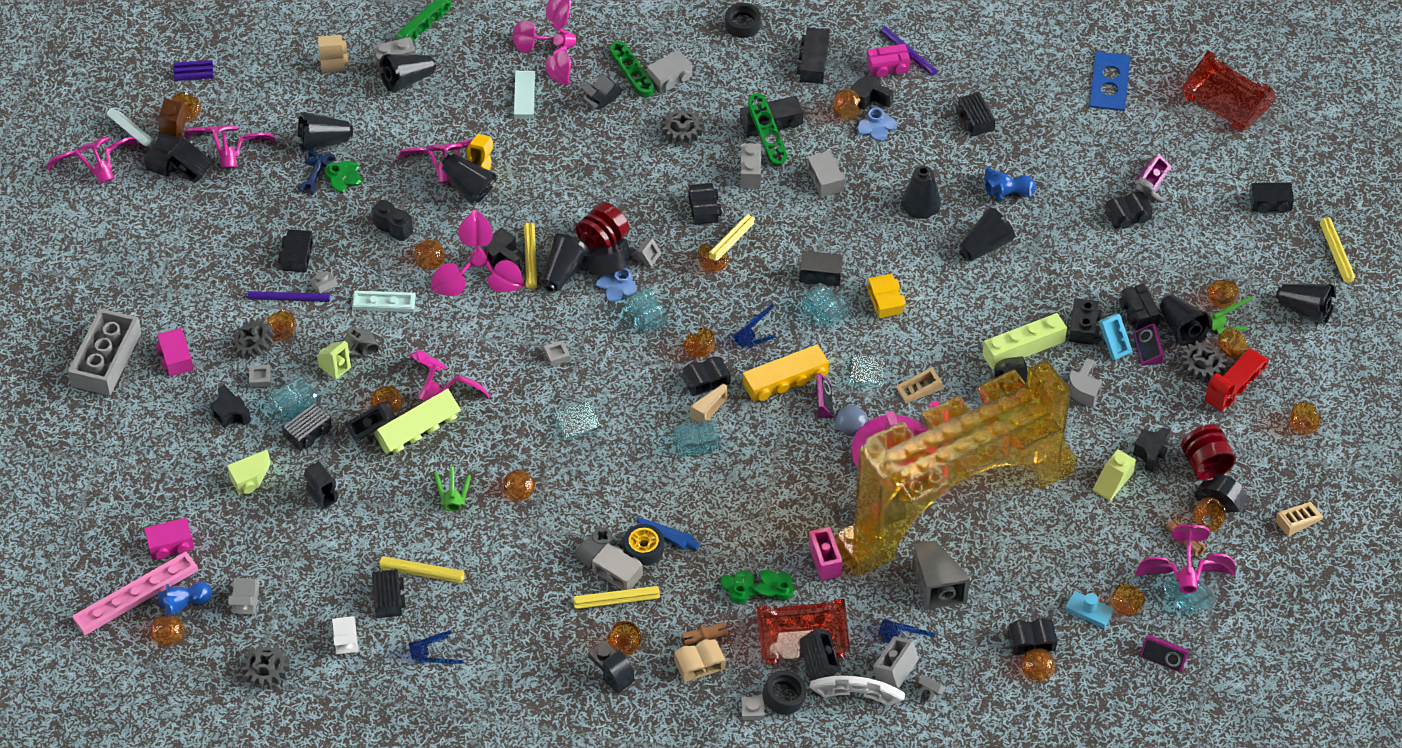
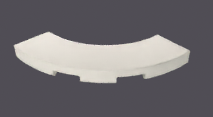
M830 676L813 680L810 683V688L824 698L850 695V692L864 693V697L890 706L903 701L905 697L904 692L891 685L863 677Z

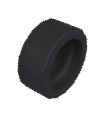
M749 3L733 4L725 12V28L732 36L738 38L754 36L761 28V13L756 6ZM739 15H747L752 17L754 22L747 25H739L734 23L732 19Z
M779 670L772 673L768 677L762 691L763 701L767 707L782 715H790L797 712L807 694L806 684L802 678L787 670ZM776 684L789 686L797 694V698L793 701L780 699L776 696L772 687Z

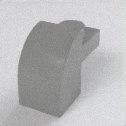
M1087 358L1084 365H1079L1077 372L1071 370L1068 390L1075 401L1093 408L1101 393L1102 381L1091 377L1095 361Z
M234 578L233 595L229 596L228 604L232 605V613H255L259 593V579Z

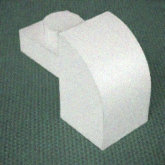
M355 616L332 619L336 654L358 652Z

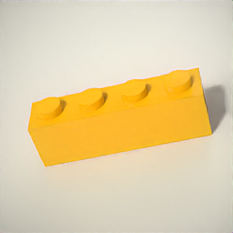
M817 344L743 372V386L753 402L758 400L764 401L771 395L782 394L792 387L805 385L808 381L816 379L817 373H821L825 377L829 371V361Z

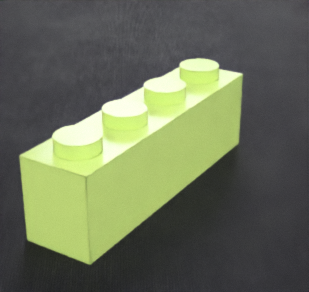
M1057 313L985 340L983 357L993 370L996 363L1003 359L1020 356L1027 357L1065 342L1067 327Z
M446 389L380 427L373 434L386 455L390 452H393L395 455L405 449L403 446L405 443L410 441L411 444H414L422 439L421 434L427 431L431 434L439 429L438 424L445 421L448 424L457 418L456 414L461 409L449 389Z

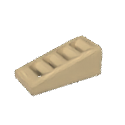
M933 367L896 386L905 403L944 389ZM931 379L933 383L929 384L927 380ZM923 382L925 387L922 388L920 383ZM916 385L918 391L915 392L912 386ZM905 388L909 389V391L911 392L910 395L906 394L904 390Z
M722 384L695 402L690 407V418L705 425L726 401L727 385Z
M1311 502L1278 513L1276 523L1289 537L1322 520L1323 516ZM1307 509H1310L1315 516H1311Z

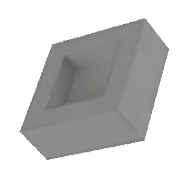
M328 271L320 272L315 277L309 279L312 287L320 294L338 285L336 278Z
M563 340L544 346V352L551 366L571 360L570 353Z
M270 365L249 366L250 388L271 386Z
M741 697L742 720L765 719L763 697Z

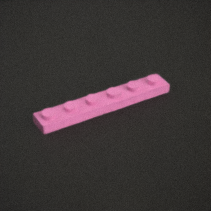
M184 552L73 615V621L85 636L157 595L159 591H164L166 584H169L171 587L197 572L198 567L189 554Z

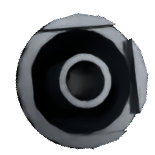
M386 54L381 57L379 66L383 67L384 72L380 74L382 82L386 89L392 91V93L398 92L432 75L436 69L435 60L429 55Z
M300 112L301 116L298 117V137L303 142V144L299 143V148L302 152L349 141L350 137H353V126L349 125L348 121Z
M455 153L452 155L448 154L442 161V170L473 207L475 206V201L480 202L493 188L490 185L493 180L496 182L498 179V175Z
M919 166L914 170L901 199L903 210L911 217L927 219L937 214L941 207V199L933 170L927 166Z
M990 207L977 221L959 245V253L963 259L973 261L1013 241L1016 237L1015 232L1008 221L1005 223L1001 219L1003 215L999 211Z
M557 233L552 238L542 278L544 288L550 292L559 291L586 261L585 256L590 252L588 247L581 241L578 244L572 241L574 237Z
M1283 284L1276 293L1279 304L1322 325L1328 323L1334 310L1335 304H1332V297L1336 298L1335 285Z
M1169 295L1162 299L1160 310L1180 346L1186 345L1188 347L1189 344L1195 346L1196 341L1201 343L1207 338L1206 333L1208 329L1211 330L1213 327V320L1209 314L1175 295Z

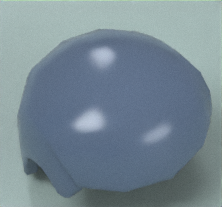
M848 405L838 412L834 423L836 429L844 432L846 436H855L859 428L868 422V417L861 408Z

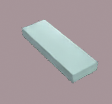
M515 71L514 119L534 118L535 71Z
M112 108L108 110L107 115L130 135L135 137L142 145L148 148L154 147L156 141L123 113Z
M354 291L352 309L414 312L416 293Z

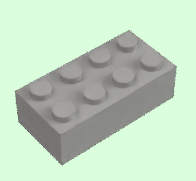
M99 309L68 370L71 387L108 396L111 395L142 333L138 317Z

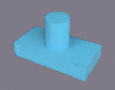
M1115 313L1099 321L1102 330L1101 338L1106 342L1113 360L1133 352L1120 314Z
M1074 591L1065 606V611L1105 628L1114 613V608L1098 602L1097 595L1093 593L1085 596Z

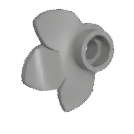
M1143 177L1134 182L1137 185V190L1144 192V194L1149 192L1161 203L1166 201V199L1154 192V185Z

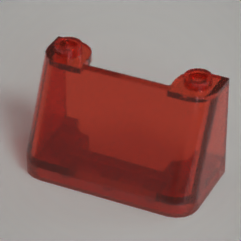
M1208 50L1181 87L1184 92V98L1192 103L1195 100L1230 121L1236 130L1242 131L1243 129L1247 131L1276 101L1277 98L1273 88L1265 83L1262 86L1259 82L1257 84L1227 67L1225 62L1215 60L1216 54Z
M834 599V602H828V605L826 602H821L818 604L784 607L773 606L772 610L768 605L757 606L755 609V620L761 661H766V665L779 664V660L803 658L799 652L800 645L798 639L805 637L814 629L829 631L836 655L838 656L837 659L845 658V654L850 652L845 599Z

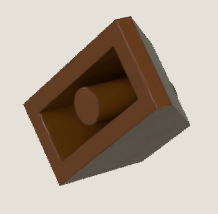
M164 98L158 116L159 136L162 133L181 138L190 107L181 102Z

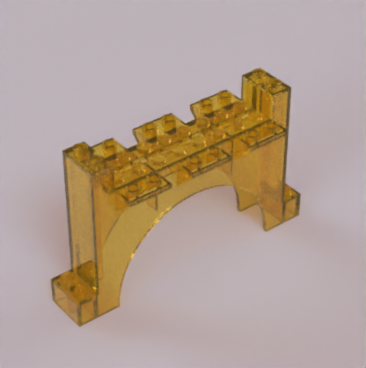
M1047 360L1028 368L1026 383L1016 370L1013 369L979 385L977 389L983 405L972 410L958 395L923 411L922 417L927 431L917 436H914L904 421L866 438V444L859 447L854 524L836 532L835 542L839 553L857 578L893 561L901 539L916 518L942 494L973 475L999 466L1022 465L1035 472L1038 481L1037 487L1040 490L1076 472L1077 457L1064 442L1071 389Z

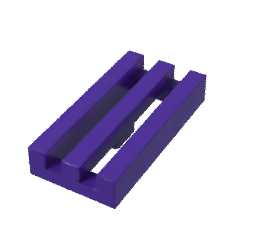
M213 60L174 63V81L213 79Z

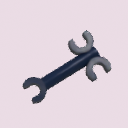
M314 150L308 151L309 156L314 158H305V164L314 166L308 180L300 185L301 193L306 188H311V195L315 193V182L322 165L326 167L330 163L327 161H335L336 157L334 154L318 155Z

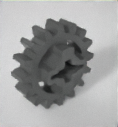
M684 107L679 111L677 108H674L673 113L667 111V116H663V121L661 122L662 134L666 135V140L673 139V144L677 143V141H680L681 145L685 141L691 144L692 139L697 141L698 136H702V130H704L703 117L699 116L698 111L692 113V108H689L688 111Z
M258 317L255 321L253 318H250L248 324L244 321L243 326L237 328L239 332L233 334L235 339L231 341L232 349L241 359L244 357L248 360L250 356L256 359L257 354L262 356L263 350L269 349L267 345L273 343L271 338L275 336L274 328L266 319L262 320Z
M1196 341L1195 346L1189 344L1188 349L1183 350L1181 358L1182 370H1187V376L1194 375L1193 380L1201 378V382H1204L1208 378L1210 381L1215 374H1224L1227 365L1226 353H1221V347L1214 348L1215 343L1207 345V342L1204 341L1200 345Z
M260 643L258 649L251 647V654L245 652V659L241 660L242 674L245 675L246 682L251 681L253 687L260 684L261 689L265 685L272 688V683L274 682L280 685V678L286 679V672H290L289 657L286 656V651H280L279 645L271 648V643H268L266 647H263Z

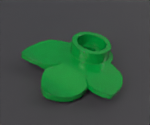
M343 161L339 164L329 163L325 167L324 173L326 178L331 181V186L341 193L345 192L347 185L358 186L362 184L361 176L357 172L360 166L357 163Z
M747 570L737 572L735 577L725 574L721 577V586L728 591L730 600L733 603L744 604L750 597L760 595L753 590L759 583H754L753 574Z
M772 570L760 571L759 577L762 583L753 588L756 593L762 596H775V598L781 601L789 600L794 594L793 579L785 571H781L778 574Z

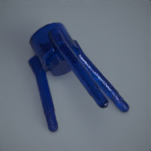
M771 304L761 314H757L744 328L733 335L734 340L742 348L747 346L750 349L757 344L776 338V334L753 341L755 333L751 329L774 308V304Z
M886 618L882 621L879 629V635L884 636L883 642L888 644L894 636L899 637L901 630L935 637L933 632L900 624Z
M451 630L423 640L409 642L412 660L418 659V664L424 662L463 664V660L425 657V655L429 654L428 644L448 638V635L452 634Z

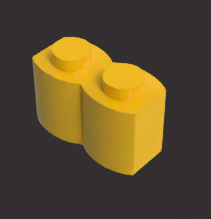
M477 134L467 147V160L490 170L491 157L489 154L493 149L492 138Z
M892 274L868 278L867 289L878 318L902 314L906 302L904 295L899 293L900 286L898 280L894 279Z

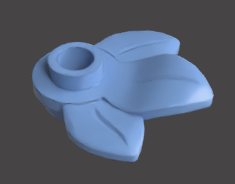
M880 108L870 109L866 118L861 120L858 125L859 134L870 133L877 141L885 140L888 130L897 129L895 119L886 116Z
M627 268L614 274L603 275L596 283L597 287L606 289V297L610 302L618 301L624 295L633 297L637 290L636 284L633 282V275Z

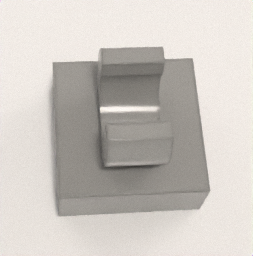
M646 238L639 246V249L634 252V255L639 261L642 260L645 266L652 267L661 255V251L653 238Z
M922 675L918 682L924 685L919 689L918 695L922 697L925 691H930L931 695L928 699L930 702L936 699V692L942 695L946 689V686L925 675Z

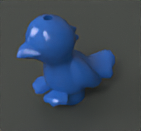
M989 166L985 169V190L989 196L996 195V200L1002 202V196L1011 193H1017L1030 198L1036 188L1035 181L1029 176L1020 175L1012 179L1007 174L993 171Z
M197 582L189 588L170 587L169 584H166V591L158 592L160 609L166 608L165 616H169L183 610L188 603L203 605L211 599L212 589L205 582Z

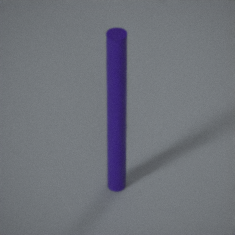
M886 26L881 28L880 32L895 45L905 44L909 57L930 75L933 76L938 72L937 69Z
M248 291V299L330 302L331 297L330 294Z

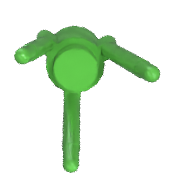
M1250 296L1220 312L1209 315L1213 320V327L1210 331L1216 330L1217 334L1223 332L1248 330L1247 326L1224 328V325L1227 324L1224 314L1246 304L1253 297Z
M450 466V490L444 495L438 472H434L441 499V507H444L446 511H459L461 506H465V497L471 476L467 475L462 494L460 495L457 490H454V467Z

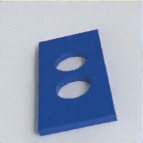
M1096 52L1090 107L1125 111L1131 55ZM1113 67L1119 71L1120 75L1117 78L1110 79L1103 75V70ZM1104 84H1113L1118 88V92L1114 95H1106L1101 91V87Z

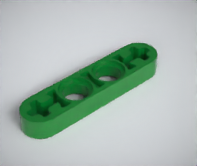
M433 1L397 33L395 40L411 37L413 42L419 37L418 35L421 32H425L431 26L432 22L437 21L450 10L452 1Z
M621 41L612 43L610 45V55L636 93L644 98L652 96L654 84L628 46ZM626 61L632 62L629 66H625L622 63ZM633 74L641 75V77L637 79L632 78L631 76Z
M754 93L749 97L747 103L749 112L768 161L773 166H781L786 161L787 152L765 97L760 93ZM754 99H756L757 102L761 101L759 105L761 112H759L758 114H756L758 112L757 105L752 104L754 102ZM759 117H767L769 124L761 125L758 121ZM768 134L774 135L776 142L768 143L765 140V136ZM776 146H779L776 148L777 154L782 155L780 161H778L777 158H773L775 155L774 148Z

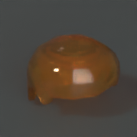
M848 88L840 90L835 95L833 111L838 117L850 121L859 115L858 103L861 100L857 92Z
M180 92L171 99L190 107L186 122L194 121L201 112V103L193 94Z
M425 240L418 243L414 249L416 265L424 270L439 268L445 261L443 246L436 240Z
M708 243L701 245L698 249V261L704 270L717 272L723 270L728 265L729 255L727 251L716 263L712 264L711 262H714V260L709 258V251L712 248L708 246Z
M1216 280L1208 289L1210 302L1219 308L1230 307L1238 300L1239 287H1237L1233 280Z
M281 309L278 313H273L267 318L268 323L274 328L275 336L272 337L273 339L278 341L287 340L295 334L297 324L292 312H286Z
M1231 326L1223 330L1218 336L1217 345L1221 348L1222 353H1226L1227 357L1239 358L1249 349V344L1243 334Z
M700 328L697 334L690 332L684 341V350L694 358L706 357L715 349V335L708 328Z
M393 385L389 387L383 386L376 389L372 394L370 404L374 407L381 402L387 401L394 413H396L402 405V395Z
M1306 401L1297 402L1293 405L1289 415L1290 425L1296 432L1303 435L1316 432L1321 422V415H1317L1316 406Z
M513 470L503 479L502 492L510 500L523 501L529 499L534 493V479L526 471Z
M1203 498L1194 509L1193 517L1195 523L1207 527L1209 532L1217 531L1223 524L1226 509L1215 498ZM1209 518V524H1205L1203 520Z
M1129 584L1117 585L1110 597L1112 608L1120 615L1127 617L1137 615L1146 600L1144 594L1138 588Z
M164 613L156 617L150 627L152 639L161 646H169L180 642L182 635L186 631L182 620L174 614L165 616Z
M629 621L615 623L607 636V642L616 651L620 649L625 656L633 655L639 648L642 640L640 629L635 623Z
M1032 649L1024 655L1021 668L1027 678L1042 682L1048 677H1053L1056 664L1053 656L1045 649Z

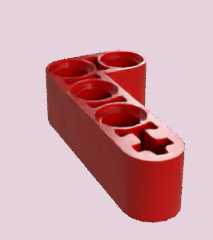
M1252 348L1247 350L1224 376L1217 373L1211 378L1207 386L1205 402L1223 413L1225 407H1229L1236 400L1235 397L1238 394L1241 395L1248 387L1247 384L1250 381L1253 382L1267 367L1269 359Z

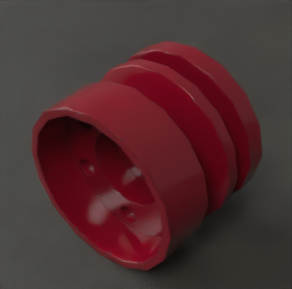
M607 202L598 203L590 211L589 215H586L575 226L578 239L590 251L596 247L610 248L619 239H623L630 231L629 223L623 213L617 207Z
M1207 424L1189 432L1181 441V448L1197 479L1208 480L1214 478L1215 474H1225L1232 469L1236 462V456L1218 425Z

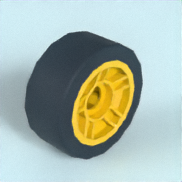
M637 524L625 533L623 538L624 553L631 558L638 559L643 566L656 563L664 553L663 534L653 525Z

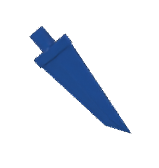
M636 517L640 524H649L658 528L665 540L683 550L689 547L697 551L700 547V543L693 540L694 535Z

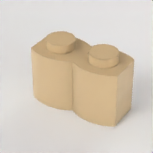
M342 35L319 36L318 44L322 73L345 71V65H349L348 53L344 54V52H347L346 40H342Z
M715 639L702 640L696 646L680 647L674 653V662L683 682L725 669L726 660Z

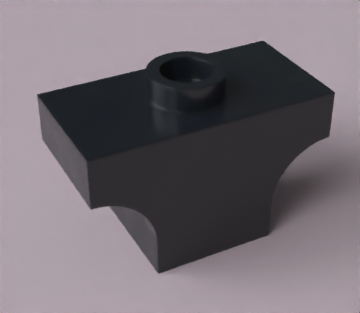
M225 385L218 388L219 397L210 404L212 416L224 428L233 423H241L244 426L250 423L249 409L245 406L241 397H236Z
M1162 427L1156 432L1142 429L1135 442L1133 455L1145 462L1146 470L1153 472L1160 458L1164 459L1168 449L1166 445L1170 435L1169 429Z

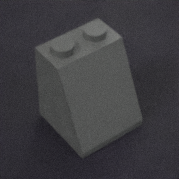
M935 540L914 544L912 570L924 610L967 603L970 582L968 574Z

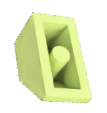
M345 341L331 343L317 355L318 366L336 380L351 368L348 343Z
M1117 449L1105 464L1092 491L1111 501L1134 473L1136 459Z
M267 450L227 465L229 477L239 495L252 493L256 488H259L270 466L269 453Z

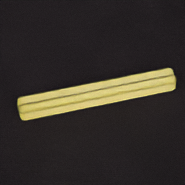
M749 214L745 215L709 251V258L714 261L719 260L754 224L755 218Z
M1329 217L1322 218L1320 226L1345 283L1353 282L1355 275L1332 220Z
M531 222L524 224L526 287L528 289H536L535 224Z
M385 556L381 557L380 568L384 570L397 569L401 573L462 583L464 580V571Z
M658 586L575 596L573 603L575 609L653 600L660 598Z

